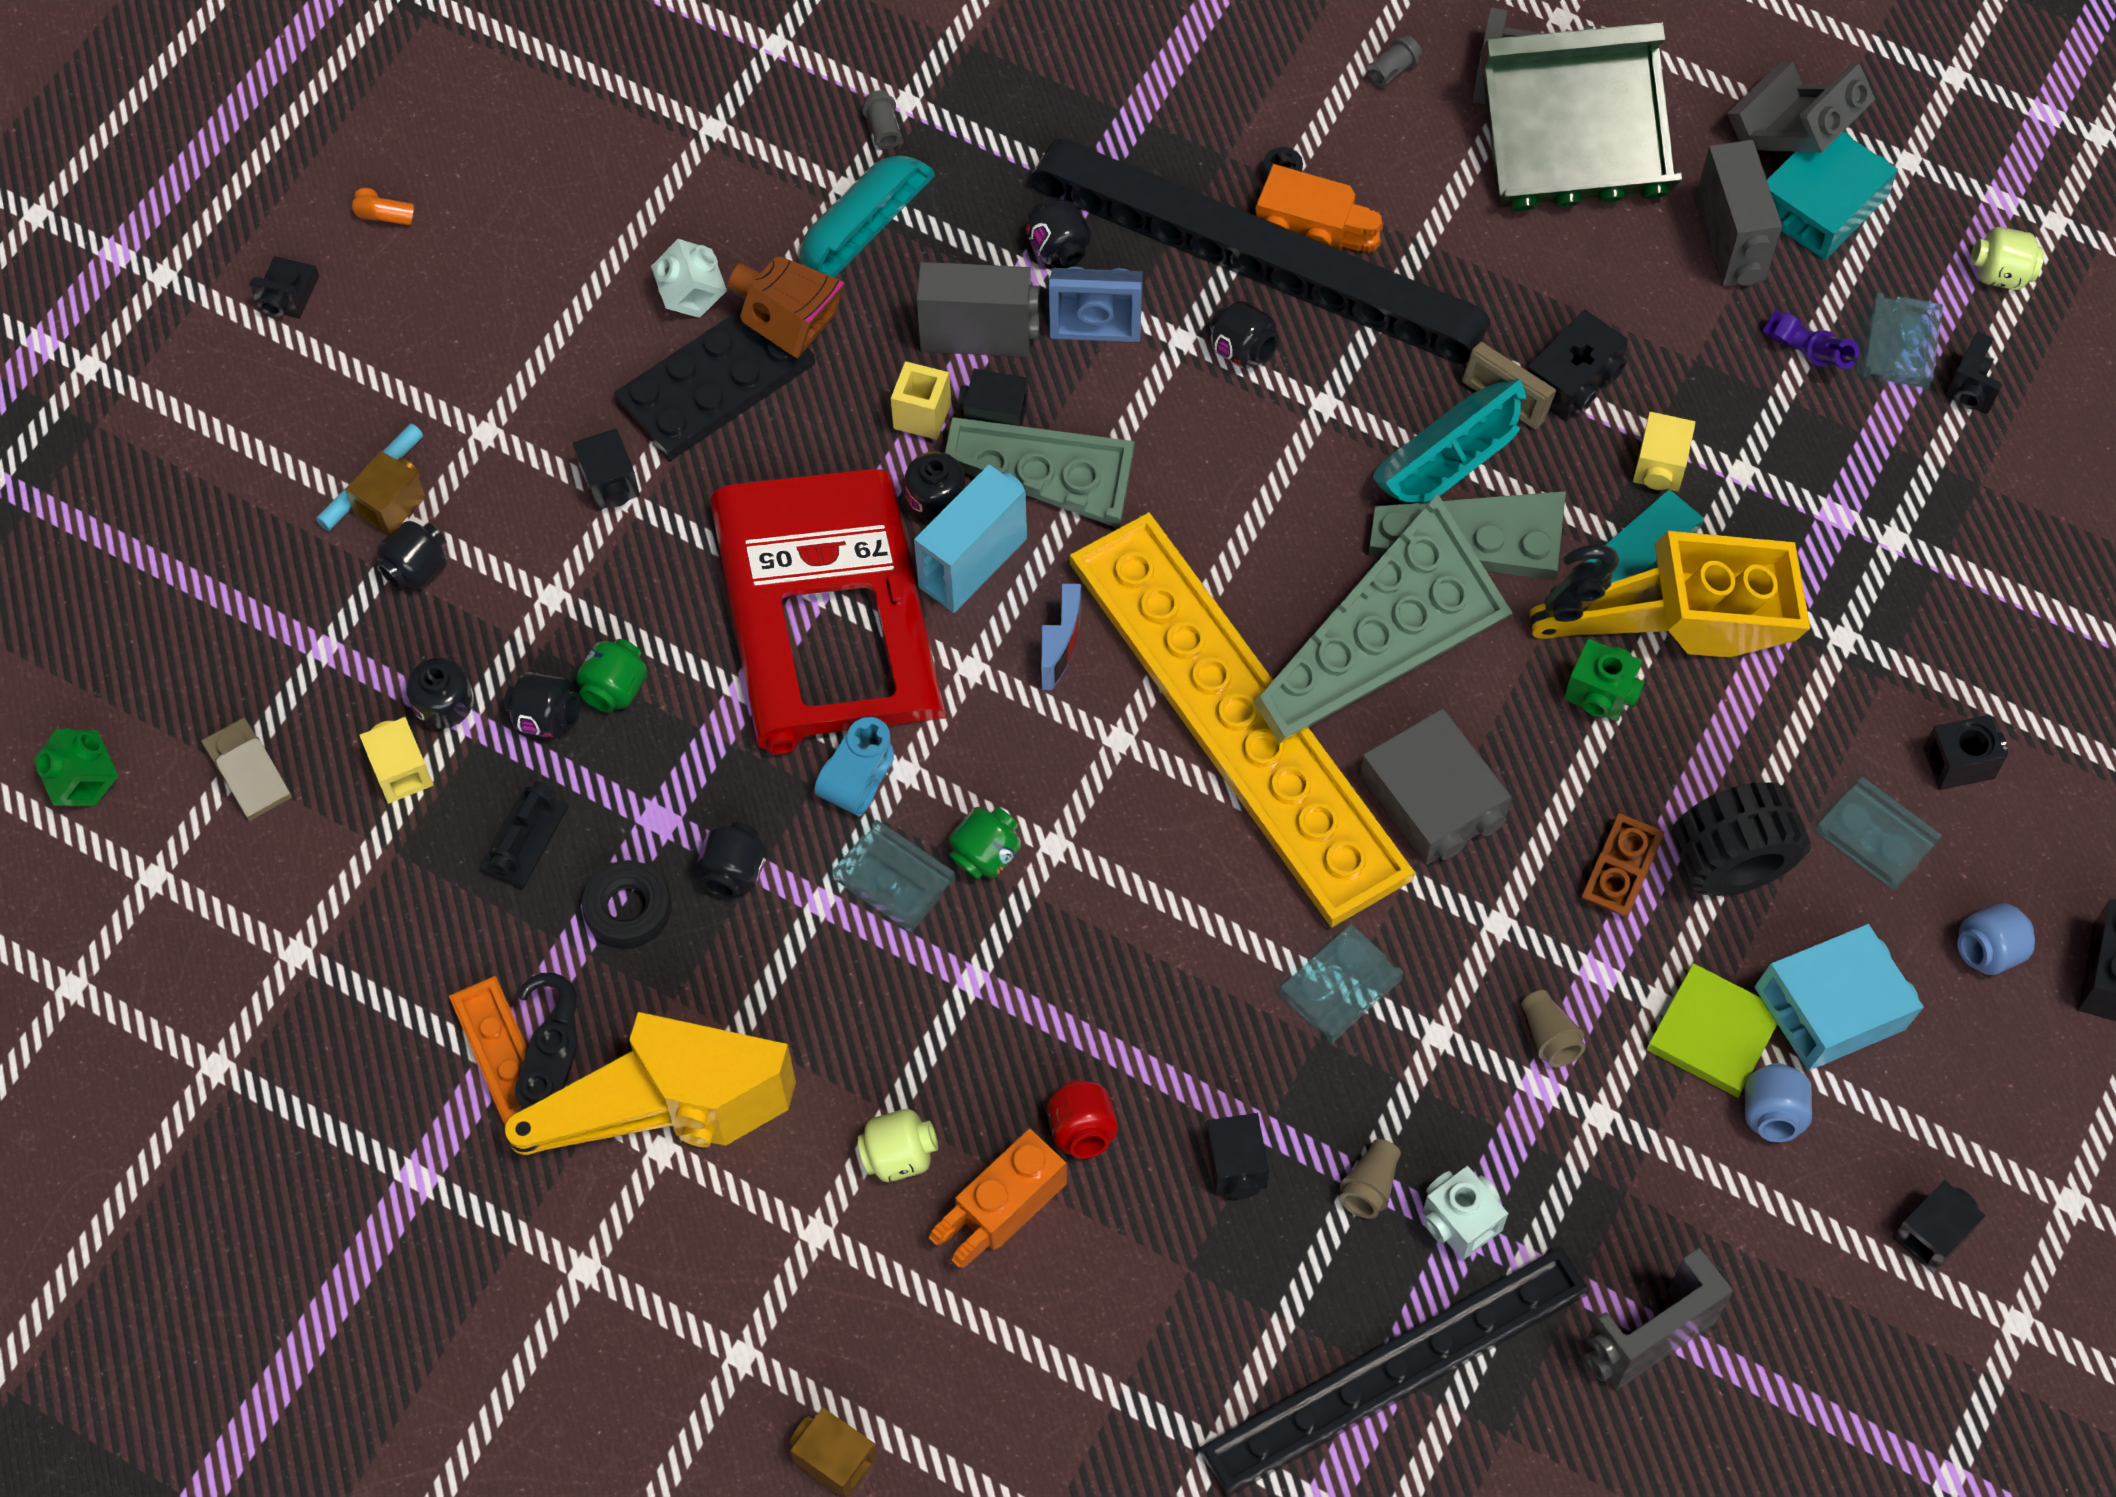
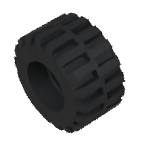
M1775 782L1749 783L1713 794L1681 815V818L1672 826L1673 830H1671L1672 840L1693 890L1701 895H1732L1768 884L1793 869L1805 858V855L1811 849L1810 839L1788 788Z

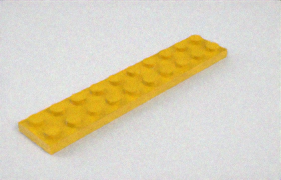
M1150 512L1070 554L1071 567L1331 928L1414 880L1415 871L1311 730L1307 728L1281 743L1277 741L1254 703L1273 679Z

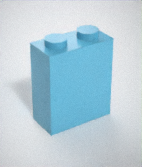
M989 464L914 539L918 587L953 613L1027 539L1026 492L1022 483L1015 476L1007 472L1001 473Z
M1869 924L1771 963L1754 986L1807 1071L1905 1031L1924 1008L1918 998L1916 989L1910 982L1906 981L1892 960L1888 947L1882 940L1878 939Z

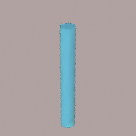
M410 423L383 452L396 460L400 457L403 458L423 437V433L418 427ZM345 489L316 517L317 523L326 531H330L352 509Z

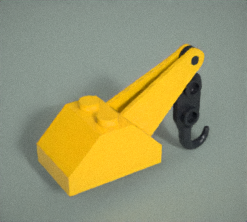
M1667 531L1654 544L1658 568L1612 583V573L1619 563L1616 550L1606 545H1588L1569 552L1563 558V562L1566 565L1583 559L1598 560L1575 566L1572 569V573L1566 579L1551 589V593L1545 598V604L1535 606L1530 610L1532 633L1534 637L1539 639L1573 635L1669 631L1687 654L1717 657H1734L1793 642L1810 630L1795 542Z
M540 973L528 979L518 994V998L522 1001L526 1000L531 992L539 987H551L558 994L555 1009L542 1025L534 1031L515 1086V1095L522 1110L510 1117L505 1126V1134L509 1144L519 1154L530 1155L553 1148L671 1126L675 1134L681 1136V1139L690 1145L709 1147L711 1143L727 1146L789 1109L796 1079L788 1044L641 1012L637 1014L629 1039L633 1051L565 1087L578 1048L574 1016L577 1008V993L573 984L557 973Z

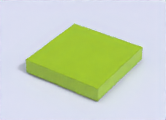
M1693 963L1652 1037L1647 1051L1739 1098L1745 1087L1746 1080L1752 1074L1778 1024L1760 997Z

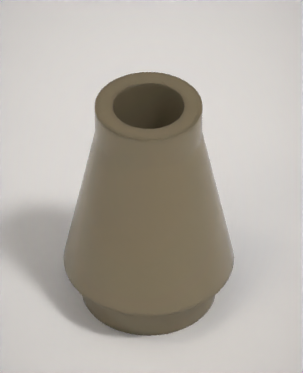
M1546 990L1533 992L1522 1001L1521 1007L1527 1016L1541 1060L1547 1061L1551 1067L1557 1068L1572 1063L1583 1054L1586 1048L1582 1041L1584 1032L1552 1000Z
M1384 1139L1374 1140L1366 1154L1341 1182L1340 1190L1342 1193L1340 1195V1202L1349 1212L1362 1218L1371 1219L1375 1218L1379 1211H1383L1388 1207L1396 1165L1401 1156V1151L1396 1145Z

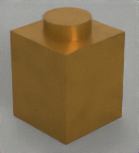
M382 450L345 489L354 514L387 535L391 534L401 525L425 498L419 480L420 473L417 468L408 460L401 457L396 460Z
M823 1407L814 1419L809 1416L806 1417L797 1427L790 1440V1444L793 1445L790 1452L794 1465L839 1497H850L878 1458L874 1442Z

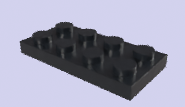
M742 307L615 391V402L670 462L815 365L814 353L807 348L799 358L792 356L743 323L740 317Z

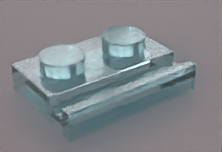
M1877 292L1873 303L1862 376L1869 377L1870 374L1883 376L1885 381L1929 389L1933 379L1943 304L1900 296L1896 300L1884 298V293Z
M1863 776L1825 816L1816 830L1818 834L1894 891L1902 885L1924 860L1930 850L1938 844L1942 836Z
M877 819L872 824V829L867 835L862 836L832 871L835 881L911 933L942 897L941 893L948 885L951 886L955 881L954 871Z
M1350 924L1281 986L1280 995L1313 1027H1318L1332 1044L1402 980L1403 971L1389 963L1387 956L1357 928Z

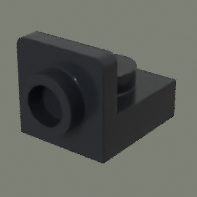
M274 256L264 279L252 277L249 287L258 309L276 317L285 315L300 319L320 276L315 265Z
M1977 331L1945 396L1957 401L1965 408L1975 409L1988 414L2002 387V383L1987 376L1994 361V358L1987 356L1994 338Z

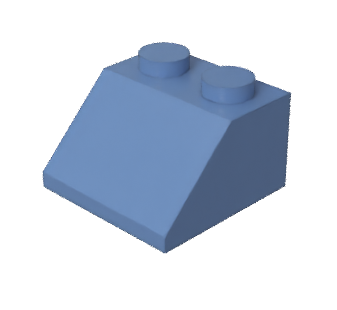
M1081 267L1052 268L1049 280L1050 339L1140 342L1143 271H1129L1123 268L1113 270L1084 269Z

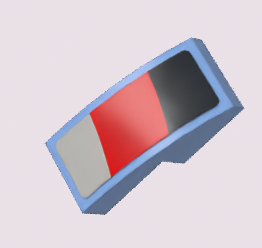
M1062 584L1061 625H1042V690H1052L1073 654L1081 622V584Z

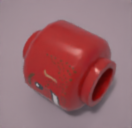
M1073 1080L1064 1084L1049 1099L1046 1109L1049 1125L1056 1146L1063 1152L1076 1158H1093L1105 1152L1116 1138L1118 1121L1113 1103L1107 1089L1100 1084Z

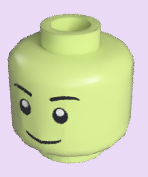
M1995 227L1988 232L1984 239H1977L1971 254V264L1977 266V275L1982 283L2011 290H2020L2028 282H2034L2037 279L2042 268L2044 251L2042 247L2038 246L2036 238L2031 233Z
M902 1109L870 1119L865 1126L864 1134L858 1137L859 1152L869 1175L876 1174L884 1182H894L923 1174L930 1166L931 1152L938 1150L937 1137L930 1121L922 1122L917 1113L910 1109Z

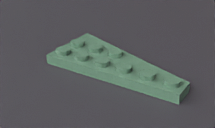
M1438 494L1426 505L1254 701L1279 743L1502 622L1512 614L1509 606Z

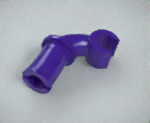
M1775 309L1763 329L1764 334L1786 346L1791 345L1804 353L1807 360L1816 366L1830 364L1842 369H1849L1856 363L1845 359V357L1859 358L1860 350L1855 341L1837 338L1832 332L1827 330L1814 332L1802 327L1803 323L1788 312H1785L1783 315Z

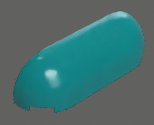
M891 156L873 164L809 228L801 243L800 264L835 278L935 177L933 169L924 162L909 156Z
M1515 379L1510 382L1505 380L1492 384L1458 403L1380 464L1373 475L1377 485L1389 496L1409 503L1429 502L1437 494L1441 496L1507 445L1520 430L1517 423L1521 413V400H1526L1525 389L1521 379Z

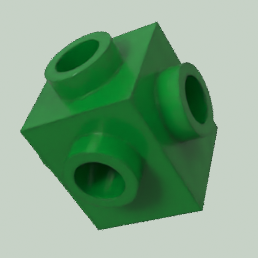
M1588 639L1571 674L1564 700L1583 707L1587 713L1600 718L1608 717L1619 721L1625 705L1634 708L1643 689L1645 681L1637 678L1642 660L1633 657L1623 648L1608 647Z
M56 729L33 759L53 806H96L118 778V774L98 731Z

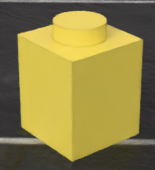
M905 361L891 396L893 428L937 440L951 405L949 372Z
M1649 412L1633 482L1644 484L1654 490L1670 489L1679 492L1696 421Z
M406 717L396 721L381 722L375 725L371 731L360 734L388 804L434 786Z

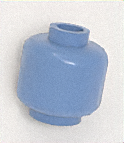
M1995 903L1971 914L1963 920L1959 928L1958 950L1962 959L1969 966L1985 975H1998L2025 962L2031 957L2035 948V935L2031 921L2020 909L2008 903Z
M1774 1063L1758 1069L1748 1077L1745 1082V1120L1751 1130L1772 1142L1791 1141L1807 1130L1812 1123L1811 1083L1804 1073L1788 1065Z

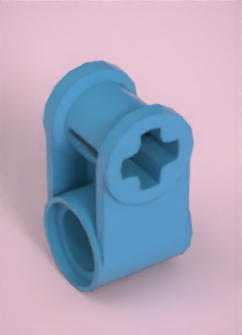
M865 717L855 721L849 727L847 734L834 755L826 762L818 776L815 785L816 796L857 816H861L867 810L878 786L894 761V750L890 743V731L883 721L874 717Z

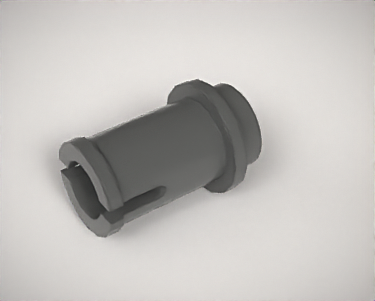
M1406 35L1403 38H1395L1389 50L1367 65L1368 76L1375 85L1385 88L1389 82L1406 68H1414L1418 65L1419 58L1422 56V50L1418 42L1411 36Z
M882 90L873 91L864 98L862 112L870 121L875 145L879 149H890L900 144L902 135L899 132L894 114L896 102L893 97Z

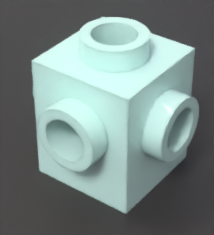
M677 239L651 266L658 285V291L662 296L666 309L700 318L727 291L713 250L703 245Z
M1468 1166L1454 1176L1450 1171L1445 1172L1427 1188L1426 1192L1429 1195H1427L1423 1210L1425 1226L1438 1242L1444 1243L1447 1241L1462 1260L1503 1231L1508 1212L1498 1202L1500 1201V1196L1496 1188L1486 1177L1482 1175L1477 1177Z

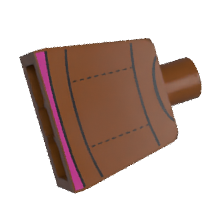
M775 257L761 273L739 263L728 281L729 288L746 296L740 315L742 322L796 358L801 356L834 318L845 286V282L784 257Z

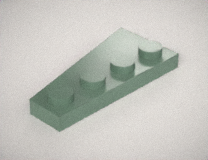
M952 417L945 453L950 454L959 461L964 473L977 477L990 464L1001 473L1007 472L1015 476L1022 483L1027 496L1118 529L1121 528L1134 457L1135 441Z
M1566 491L1443 501L1486 571L1549 580L1556 579ZM1429 502L1375 506L1369 556L1382 557Z

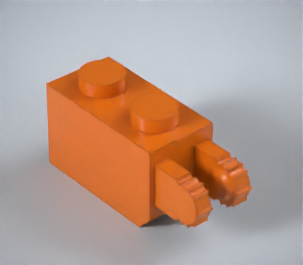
M1273 164L1257 203V217L1340 251L1344 247L1358 252L1361 250L1363 253L1368 252L1369 254V252H1374V250L1380 247L1381 243L1379 231L1383 228L1382 215L1379 212H1375V210L1371 211L1367 207L1356 205V194L1350 185Z
M1029 1128L955 1198L956 1207L935 1226L929 1239L936 1245L941 1246L949 1241L966 1224L974 1233L956 1249L951 1259L959 1268H964L988 1246L992 1250L1001 1247L1067 1184L1066 1162Z

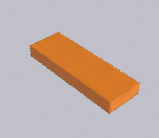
M493 976L449 995V998L503 1123L506 1126L509 1118L522 1110L515 1095V1086L528 1048L496 976Z

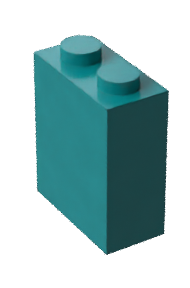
M1844 131L1822 153L1795 152L1767 179L1782 224L1781 231L1826 261L1889 197L1898 169L1891 165L1884 157L1876 155L1853 140Z

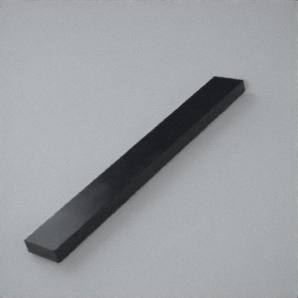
M1560 1246L1200 1447L1199 1453L1224 1496L1230 1497L1588 1295L1589 1288Z

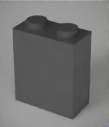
M1746 140L1709 146L1695 197V204L1722 287L1736 284L1747 286L1766 280L1782 230V224L1754 141Z
M920 262L917 309L921 352L1029 357L1030 339L1039 340L1040 312H1038L1039 286H1031L1030 267Z
M1444 709L1363 754L1359 777L1425 865L1440 857L1442 860L1454 857L1465 847L1467 841L1480 833L1482 836L1493 834L1507 820L1511 795Z

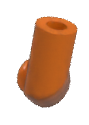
M364 187L355 192L351 206L353 212L360 219L411 226L414 204L379 198L376 191L371 188Z

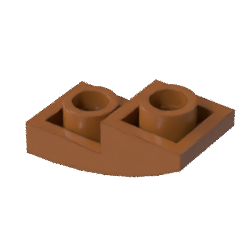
M1618 813L1581 899L1628 918L1665 831Z

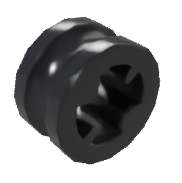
M1278 147L1270 150L1265 155L1263 161V181L1266 183L1273 164L1286 166L1302 172L1303 161L1300 154L1287 147Z

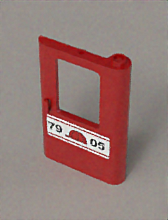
M869 469L732 484L716 490L711 495L710 503L756 739L760 748L769 750L770 753L776 755L786 754L795 750L805 736L848 731L855 721L865 717L880 719L887 726L946 718L893 479L888 471ZM870 589L876 601L895 694L884 698L820 706L805 705L801 700L781 602L782 599L788 596L839 590Z

